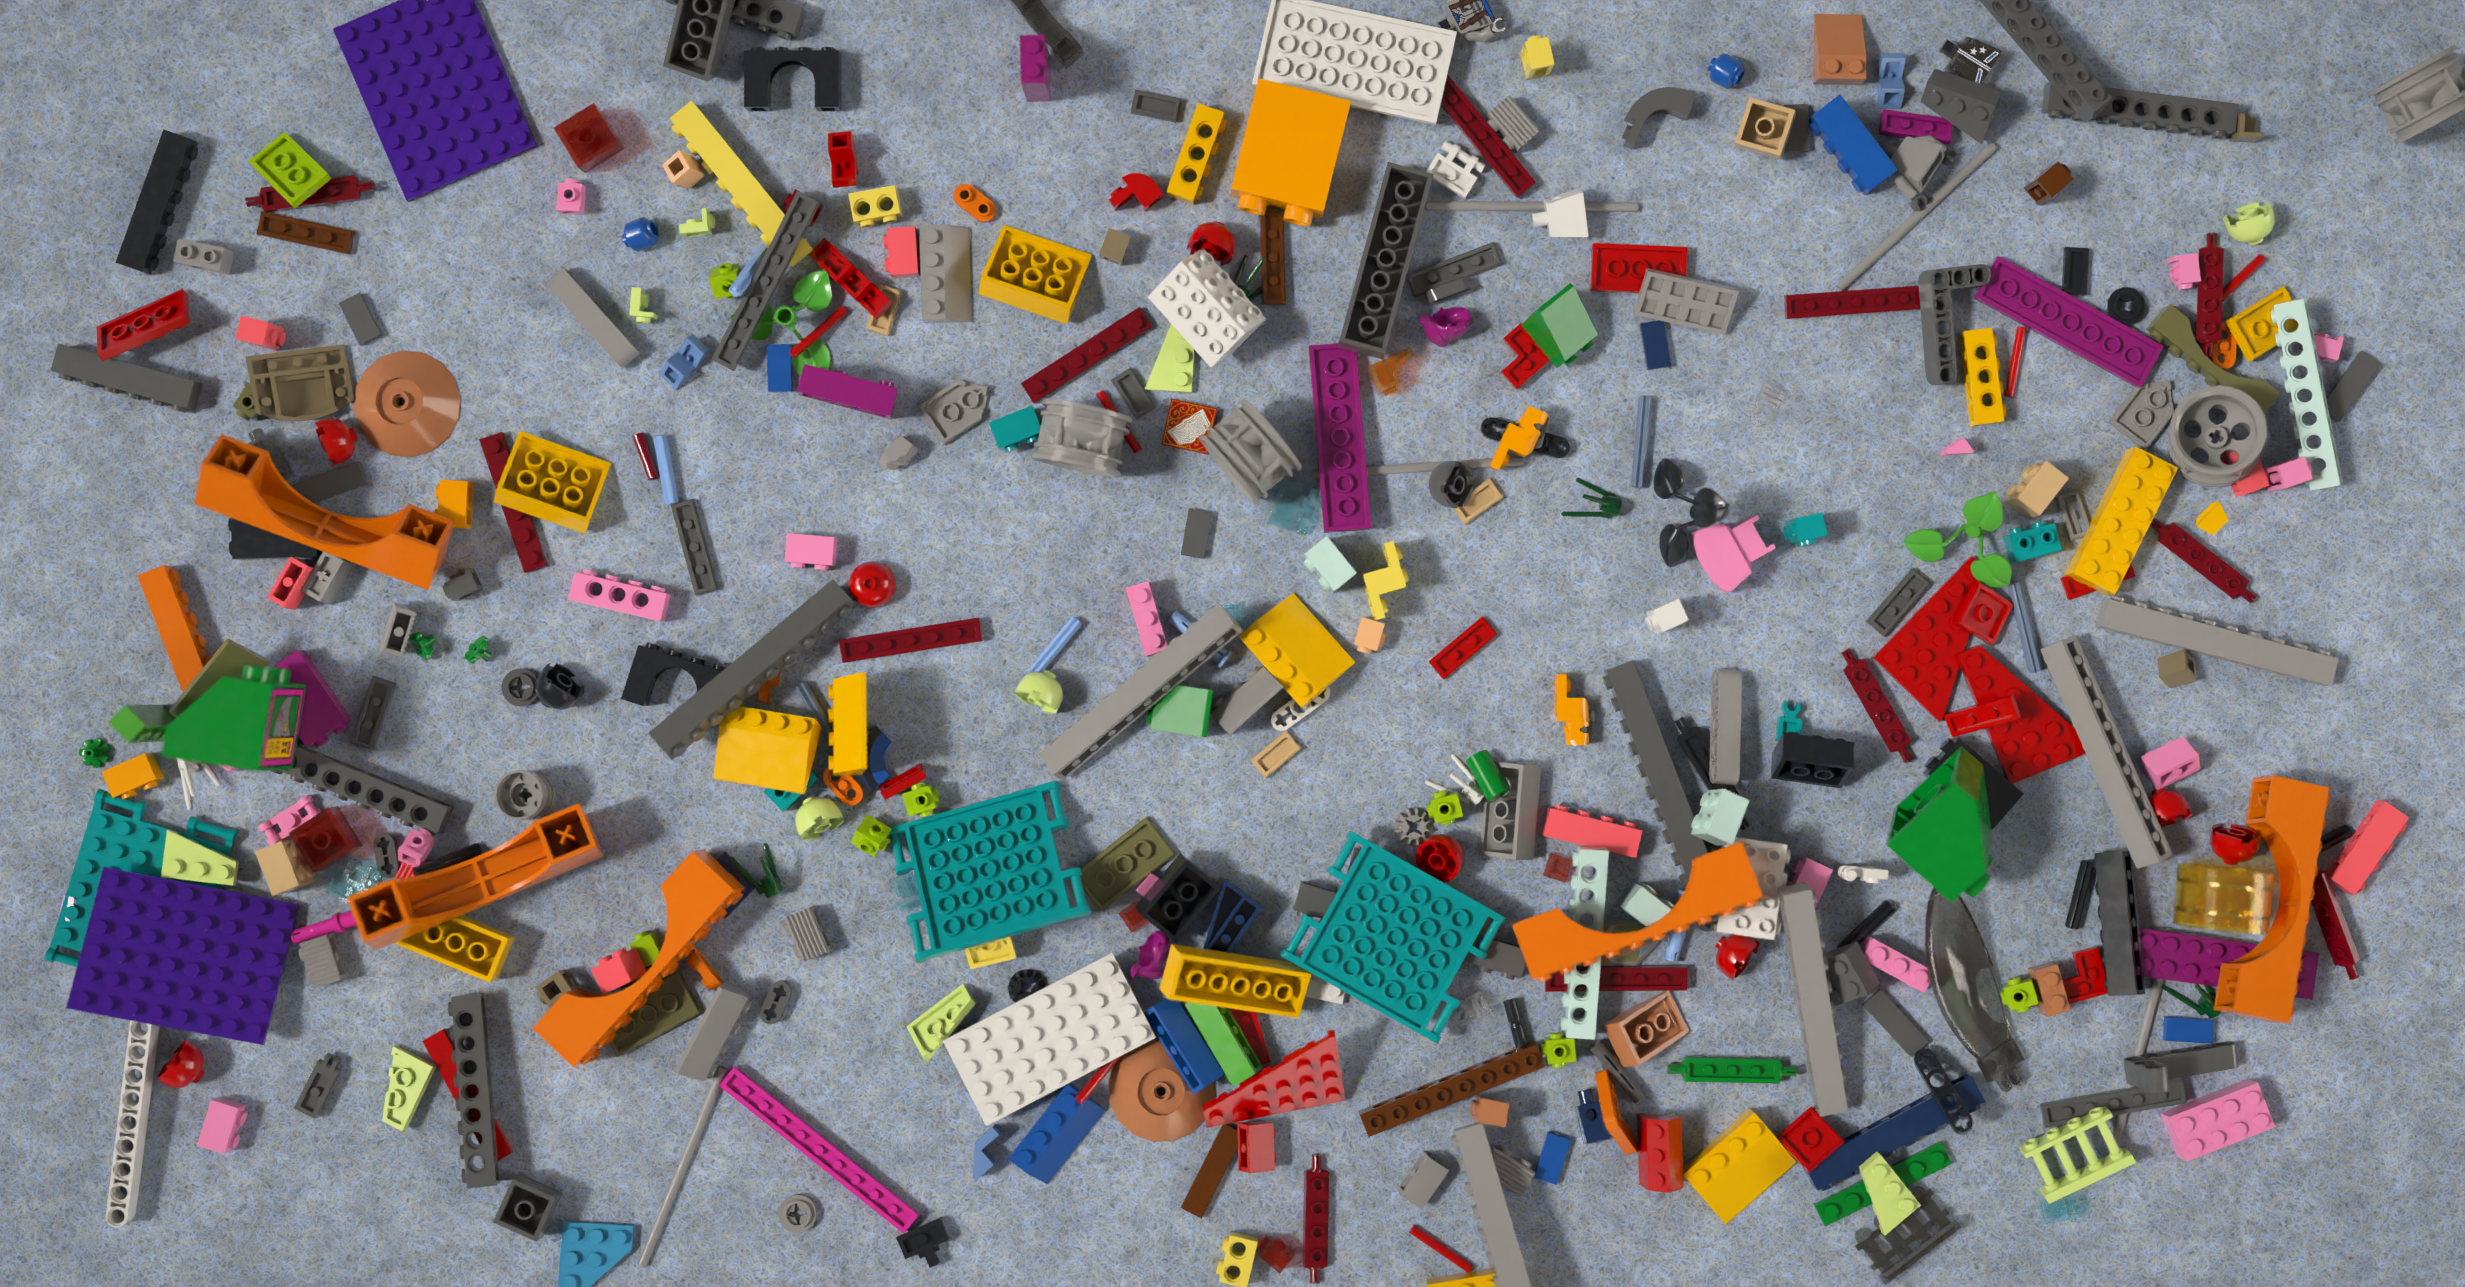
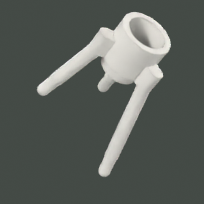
M1452 754V759L1471 780L1466 783L1453 773L1450 774V778L1463 787L1461 792L1464 795L1457 792L1458 797L1466 804L1471 802L1477 805L1484 797V794L1473 774L1455 754ZM1429 780L1425 781L1426 785L1437 790H1447V793L1453 792V790Z
M177 759L186 806L188 810H191L190 795L192 797L195 796V790L190 772L198 770V764L203 767L216 786H220V782L207 763Z

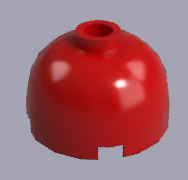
M1218 221L1206 222L1194 229L1189 238L1187 249H1191L1190 255L1204 249L1212 255L1214 260L1221 262L1220 266H1224L1233 259L1235 240L1231 231L1223 223Z
M334 418L314 422V425L318 428L315 430L321 447L325 453H328L329 460L327 461L332 467L347 461L354 453V442L358 441L354 428L348 429L343 421Z
M870 561L864 562L854 569L850 575L848 585L850 594L857 603L864 607L877 608L888 603L894 596L896 580L890 568L883 563Z
M2163 787L2159 790L2151 791L2152 796L2148 797L2161 827L2176 824L2175 821L2181 816L2184 821L2193 815L2187 799L2176 791H2166V788Z
M2215 824L2211 829L2210 845L2213 852L2223 859L2225 864L2238 865V862H2246L2255 856L2262 836H2256L2257 831L2244 826L2231 824L2230 828H2223V824Z
M1435 834L1419 845L1415 860L1420 870L1442 882H1449L1461 870L1464 864V852L1460 843L1452 836Z
M1731 934L1728 938L1723 936L1715 946L1718 949L1716 964L1719 970L1729 979H1736L1750 963L1748 961L1752 957L1751 952L1756 954L1761 943L1750 936Z
M185 1040L174 1051L173 1057L168 1063L164 1064L157 1076L161 1083L171 1088H183L191 1082L196 1084L205 1073L201 1070L204 1065L202 1051L192 1042Z

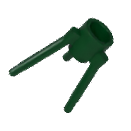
M1244 255L1233 280L1236 286L1246 265L1248 255ZM1262 257L1243 285L1239 284L1237 286L1244 291L1246 297L1251 302L1261 293V286L1250 296H1248L1250 291L1247 287L1265 262V257Z
M1576 478V482L1603 495L1601 498L1587 494L1583 495L1584 499L1599 503V510H1602V512L1571 511L1561 513L1562 516L1603 517L1609 519L1610 515L1618 516L1622 505V498L1615 497L1614 493L1607 492L1587 481Z
M767 843L763 844L768 864L763 856L760 857L766 876L760 879V885L734 857L730 856L729 860L756 888L759 895L764 893L766 898H769L783 890Z
M2199 984L2195 985V988L2202 995L2198 1000L2199 1006L2166 985L2162 986L2163 990L2195 1009L2201 1016L2206 1014L2209 1018H2214L2221 1013L2214 1010L2216 993L2211 986L2204 985L2208 991L2206 993Z

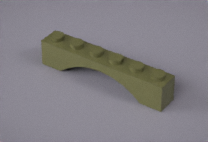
M2171 304L2163 307L2146 328L2150 332L2149 336L2152 340L2165 344L2172 356L2176 358L2181 357L2187 362L2186 367L2194 373L2199 372L2205 377L2204 381L2209 386L2233 387L2245 392L2257 402L2264 415L2281 395L2263 379L2238 377L2215 365L2205 356L2197 344L2191 330L2190 320Z

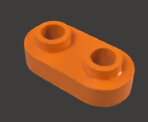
M961 184L954 190L953 198L955 203L979 222L986 223L995 217L996 207L994 203L973 186ZM963 192L969 193V197L967 199L961 198V194ZM982 206L988 207V211L984 214L979 211Z
M2223 322L2222 331L2225 333V339H2221L2220 343L2213 344V358H2210V360L2225 370L2232 367L2236 361L2237 341L2226 322ZM2219 354L2224 356L2223 363L2218 361Z
M828 767L823 773L824 783L844 804L852 806L862 801L864 797L863 787L853 776H840L838 781H834L832 779L833 770H828ZM850 789H854L856 791V796L854 798H851L848 795V791Z
M695 948L688 956L689 960H687V963L694 972L698 971L703 977L701 981L708 990L713 989L716 991L720 985L724 984V981L703 954Z

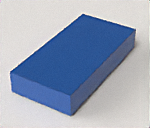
M791 344L767 345L768 392H793L792 356L789 354V351L792 349Z
M2164 1016L2163 1040L2213 1044L2214 1020Z
M1547 1131L1534 1178L1557 1185L1571 1141L1570 1138Z

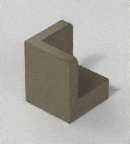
M2245 113L2237 114L2236 131L2230 135V142L2254 143L2261 139L2263 133L2256 132L2257 118L2245 117Z
M1108 228L1099 254L1100 258L1122 266L1130 236Z
M2184 649L2158 658L2159 678L2169 688H2175L2197 680L2195 660Z

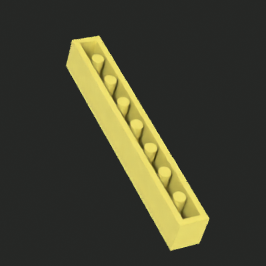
M691 100L670 117L674 123L671 128L680 138L684 136L689 141L686 145L694 156L699 154L704 161L701 165L709 174L715 173L719 178L716 181L718 186L724 193L729 191L732 194V203L739 211L741 209L746 211L748 216L745 219L754 229L759 227L763 232L760 237L769 247L785 214ZM804 237L789 263L791 267L795 266L813 250Z

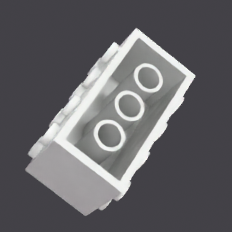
M1204 249L1182 260L1148 296L1210 367L1231 355L1266 320L1260 309L1251 303L1244 291L1234 284L1228 273L1222 270L1214 261L1212 255Z
M1736 836L1733 844L1743 843L1763 897L1758 899L1759 904L1748 908H1742V905L1734 907L1736 912L1722 917L1717 913L1718 922L1714 924V930L1729 934L1775 940V935L1780 934L1781 921L1777 919L1778 911H1781L1777 888L1784 887L1787 884V873L1784 872V866L1789 864L1791 850H1788L1787 845L1784 843Z

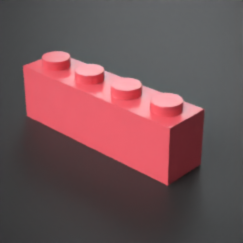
M2377 800L2328 869L2327 873L2331 883L2346 894L2356 895V893L2361 892L2366 885L2365 880L2379 867L2381 857L2391 850L2395 837L2405 830V823L2409 817L2388 802Z
M1556 804L1554 809L1548 807L1541 835L1584 846L1605 847L1609 852L1636 858L1643 831L1636 829L1637 824L1623 821V825L1615 824L1614 818L1602 815L1600 820L1590 818L1591 813L1577 810V814L1569 813L1568 807Z

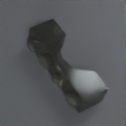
M1008 0L1036 35H1044L1048 49L1065 69L1084 55L1081 45L1067 29L1059 24L1041 0Z

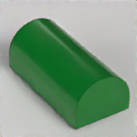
M1488 750L1479 751L1466 760V764L1489 803L1495 802L1510 790Z

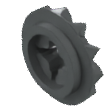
M527 669L510 671L502 681V694L504 698L515 706H526L533 703L536 697H538L535 690L537 676ZM520 677L524 685L530 686V688L523 690V694H520L519 690L512 689V687L519 685Z

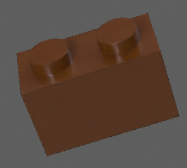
M2058 161L2040 173L2024 189L2039 206L2054 197L2074 178L2071 176L2070 169Z

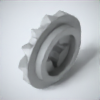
M1408 808L1402 811L1396 818V835L1407 845H1420L1430 837L1432 821L1425 811L1418 808ZM1408 819L1415 823L1421 819L1418 825L1421 834L1412 831L1406 835L1410 828L1406 820Z
M795 1194L787 1197L781 1203L778 1216L780 1223L785 1229L790 1232L801 1233L808 1230L814 1224L817 1210L813 1201L807 1198L806 1195ZM796 1204L800 1211H807V1213L801 1215L799 1222L796 1216L788 1215L795 1211Z

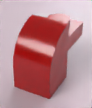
M852 132L828 133V153L831 160L833 188L857 186L858 165Z
M1131 173L1122 177L1126 187L1122 188L1120 186L1110 194L1109 203L1116 211L1135 197L1142 208L1147 211L1164 198V194L1149 176L1141 173Z

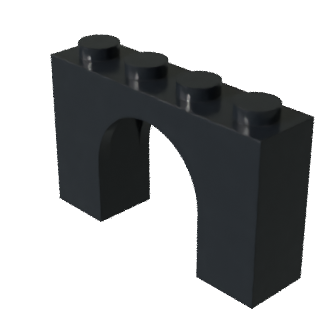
M752 47L751 50H744V108L747 111H771V85L773 78L778 71L789 65H800L813 73L815 80V108L817 111H841L842 55L835 48L822 47L821 50H812L810 47H799L798 50H789L786 47H775L774 50H765L763 47Z
M647 642L646 646L638 645L621 699L641 706H648L658 677L664 671L675 667L684 669L693 677L698 692L727 667L718 664L709 667L704 665L705 660L692 656L691 660L682 658L683 653L669 649L668 653L659 650V645Z

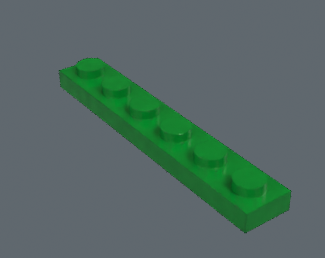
M1939 1141L1890 1167L1904 1185L1908 1186L1951 1165L1952 1162L1942 1142ZM1862 1179L1813 1205L1823 1225L1826 1227L1872 1204V1201Z

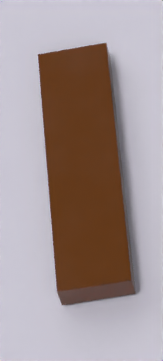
M261 211L256 234L350 255L355 232Z
M1265 211V215H1259L1260 259L1265 257V262L1261 266V306H1285L1284 211Z
M1228 1124L1221 1126L1181 1205L1182 1209L1201 1219L1238 1148L1236 1128Z

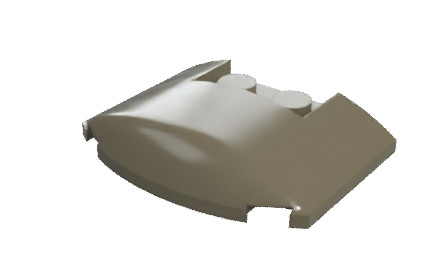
M344 344L246 356L256 414H262L280 421H309L334 414L348 403L354 401Z

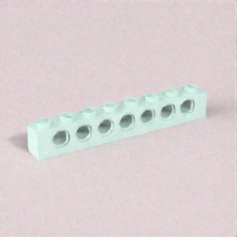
M2307 298L2277 303L2274 305V309L2271 310V318L2273 324L2277 323L2279 333H2275L2277 346H2282L2283 356H2280L2282 370L2287 371L2288 379H2285V388L2287 393H2291L2293 401L2289 403L2291 416H2296L2297 425L2294 426V434L2296 439H2300L2302 448L2298 449L2299 458L2305 456V459L2312 467L2311 475L2313 479L2304 483L2309 485L2310 491L2339 486L2343 483ZM2292 318L2298 322V329L2296 331H2289L2286 328V321ZM2293 342L2302 344L2303 351L2301 354L2292 353L2290 346ZM2296 366H2305L2308 370L2307 376L2304 378L2298 377L2295 374ZM2303 388L2309 389L2312 392V399L2309 401L2301 399L2299 395L2300 390ZM2306 412L2315 413L2317 416L2316 423H2307L2304 419V414ZM2309 436H2319L2321 438V445L2318 447L2310 445ZM2314 459H2323L2326 462V468L2323 470L2316 469L2313 465Z
M1578 846L1577 852H1573L1572 865L1576 866V876H1571V890H1574V899H1570L1569 913H1573L1572 921L1590 930L1603 933L1609 851L1605 847ZM1588 866L1595 868V873L1591 877L1583 876V871ZM1585 890H1592L1594 893L1589 901L1581 899V895ZM1588 913L1592 915V919L1588 924L1580 923V917L1583 914ZM1601 955L1597 957V962L1589 964L1584 971L1577 970V964H1575V970L1564 973V984H1568L1567 993H1563L1562 1007H1566V1014L1561 1016V1030L1564 1031L1566 1038L1595 1040ZM1577 985H1586V991L1583 994H1576L1574 990ZM1576 1008L1585 1009L1584 1015L1580 1018L1574 1017L1573 1011Z

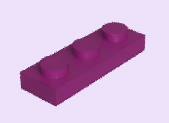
M1883 109L1880 116L1879 135L1899 138L1931 135L1941 143L1949 145L1952 138L1953 124L1941 117Z

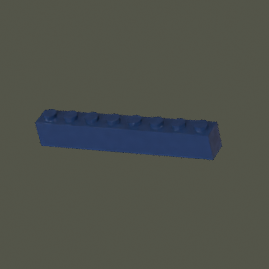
M1964 1074L1951 1081L1969 1113L1978 1110L1981 1107L1980 1104L1985 1102L1972 1076ZM1928 1093L1843 1139L1845 1143L1812 1172L1808 1173L1805 1169L1804 1171L1817 1191H1825L1833 1187L1834 1182L1841 1178L1846 1180L1854 1176V1171L1858 1170L1859 1166L1875 1152H1878L1882 1157H1890L1897 1152L1896 1149L1899 1147L1913 1145L1918 1141V1137L1924 1134L1931 1135L1939 1130V1126L1949 1123L1932 1094ZM1946 1096L1942 1100L1943 1105L1947 1108H1953L1957 1104L1956 1099L1952 1096ZM1959 1108L1958 1111L1949 1115L1952 1117L1955 1114L1959 1120V1111H1962V1109Z

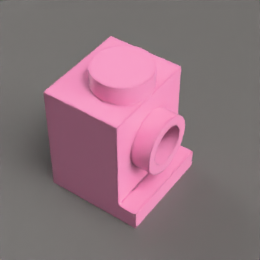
M567 178L564 183H558L556 211L561 214H585L586 187L583 184H579V180ZM572 191L573 196L567 199V192Z
M2198 253L2173 256L2167 259V264H2172L2169 272L2170 279L2174 281L2175 287H2178L2179 291L2192 289L2194 284L2201 282Z
M2316 333L2314 338L2318 359L2328 363L2337 361L2344 337L2338 336L2330 339L2328 334Z
M422 828L418 831L411 829L402 846L400 845L398 848V860L413 867L424 864L434 847V838L431 837V833Z

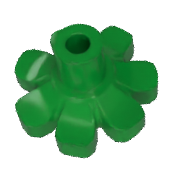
M420 632L412 633L409 640L414 649H417L416 654L423 657L424 660L430 659L434 653L433 648L430 646L436 643V638L432 634L423 638Z
M481 636L475 640L474 644L471 643L468 648L469 651L465 653L464 658L471 664H474L480 658L488 661L492 656L487 651L489 647L487 644L488 638Z
M95 738L93 742L89 739L84 742L86 749H80L79 755L85 756L83 760L84 765L89 766L92 764L94 768H100L102 762H108L110 756L105 754L110 751V746L108 744L102 745L103 740L101 738Z

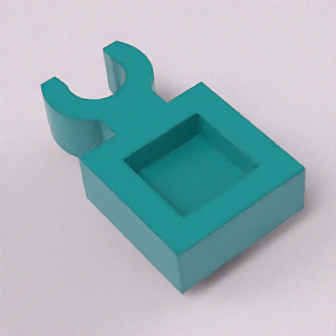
M1788 701L1783 702L1781 711L1784 717L1779 716L1777 718L1775 741H1779L1783 732H1797L1801 735L1803 719L1796 718V715L1801 710L1800 703L1797 702L1795 710L1791 711L1787 707Z

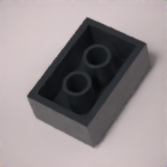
M1783 732L1772 752L1771 779L1842 788L1854 768V742H1848L1840 738L1827 739L1819 735L1806 736L1799 735L1797 732Z
M1180 853L1135 908L1141 916L1176 943L1219 892L1221 887L1209 875Z

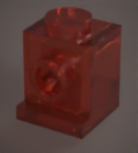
M1265 1235L1257 1245L1260 1248L1258 1256L1279 1274L1295 1256V1251L1292 1248L1287 1251V1245L1279 1238L1274 1240Z

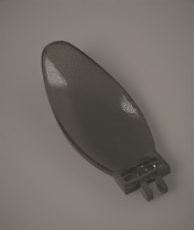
M1933 887L1926 910L1925 949L1928 973L1935 998L1955 1036L1977 1059L1976 1062L1986 1081H1996L2000 1089L2007 1093L2012 1089V1084L2017 1086L2022 1081L2016 1065L2024 1060V1057L2012 1038L2006 1005L2004 1006L2001 998V987L1992 960L1978 927L1961 895L1951 903Z

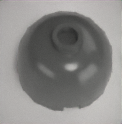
M1445 461L1435 467L1429 478V490L1432 498L1437 503L1445 507L1457 508L1458 506L1463 507L1468 502L1473 491V484H1470L1469 478L1473 477V473L1469 465L1460 461Z

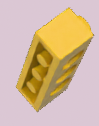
M1197 103L1167 189V196L1194 205L1195 199L1200 200L1204 187L1200 186L1203 177L1208 178L1212 167L1211 164H1208L1211 155H1216L1219 147V142H1216L1218 134L1224 133L1227 120H1224L1223 111ZM1203 128H1209L1212 131V135L1208 138H1203L1199 135V132ZM1195 150H1201L1205 155L1201 160H1195L1191 157V154ZM1187 172H1193L1197 176L1193 182H1186L1183 177Z
M1992 328L1963 331L1958 336L1970 427L2004 422L2006 406L2002 403L2001 399L2003 383L1999 380L2000 360L1998 356L1996 357L1995 353L1997 336L1993 333ZM1977 348L1984 351L1985 357L1983 360L1976 356ZM1981 371L1987 374L1988 380L1986 383L1981 382L1979 379ZM1983 395L1989 396L1991 400L1989 407L1983 404Z

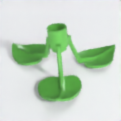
M826 271L813 272L796 283L792 296L796 302L801 303L800 306H792L791 309L786 306L780 307L774 316L773 309L768 305L751 339L765 340L769 338L773 331L771 324L778 322L784 328L793 331L801 342L804 338L795 328L798 322L796 311L803 310L806 306L812 312H819L829 306L832 300L829 274ZM816 340L796 359L792 357L793 368L801 375L806 361L808 365L829 370L831 364L829 349L823 342Z
M1996 491L1970 499L1963 508V514L1967 520L1966 524H1962L1946 541L1942 542V534L1934 529L1917 530L1910 533L1904 539V545L1918 559L1925 562H1935L1944 556L1945 550L1943 546L1950 544L1958 535L1965 531L1969 537L1979 538L1978 556L1980 560L1973 561L1971 564V572L1975 579L1990 587H2006L2011 583L2012 568L2009 561L1999 554H1988L1985 557L1983 555L1984 530L1994 531L2000 527L2003 521V508Z

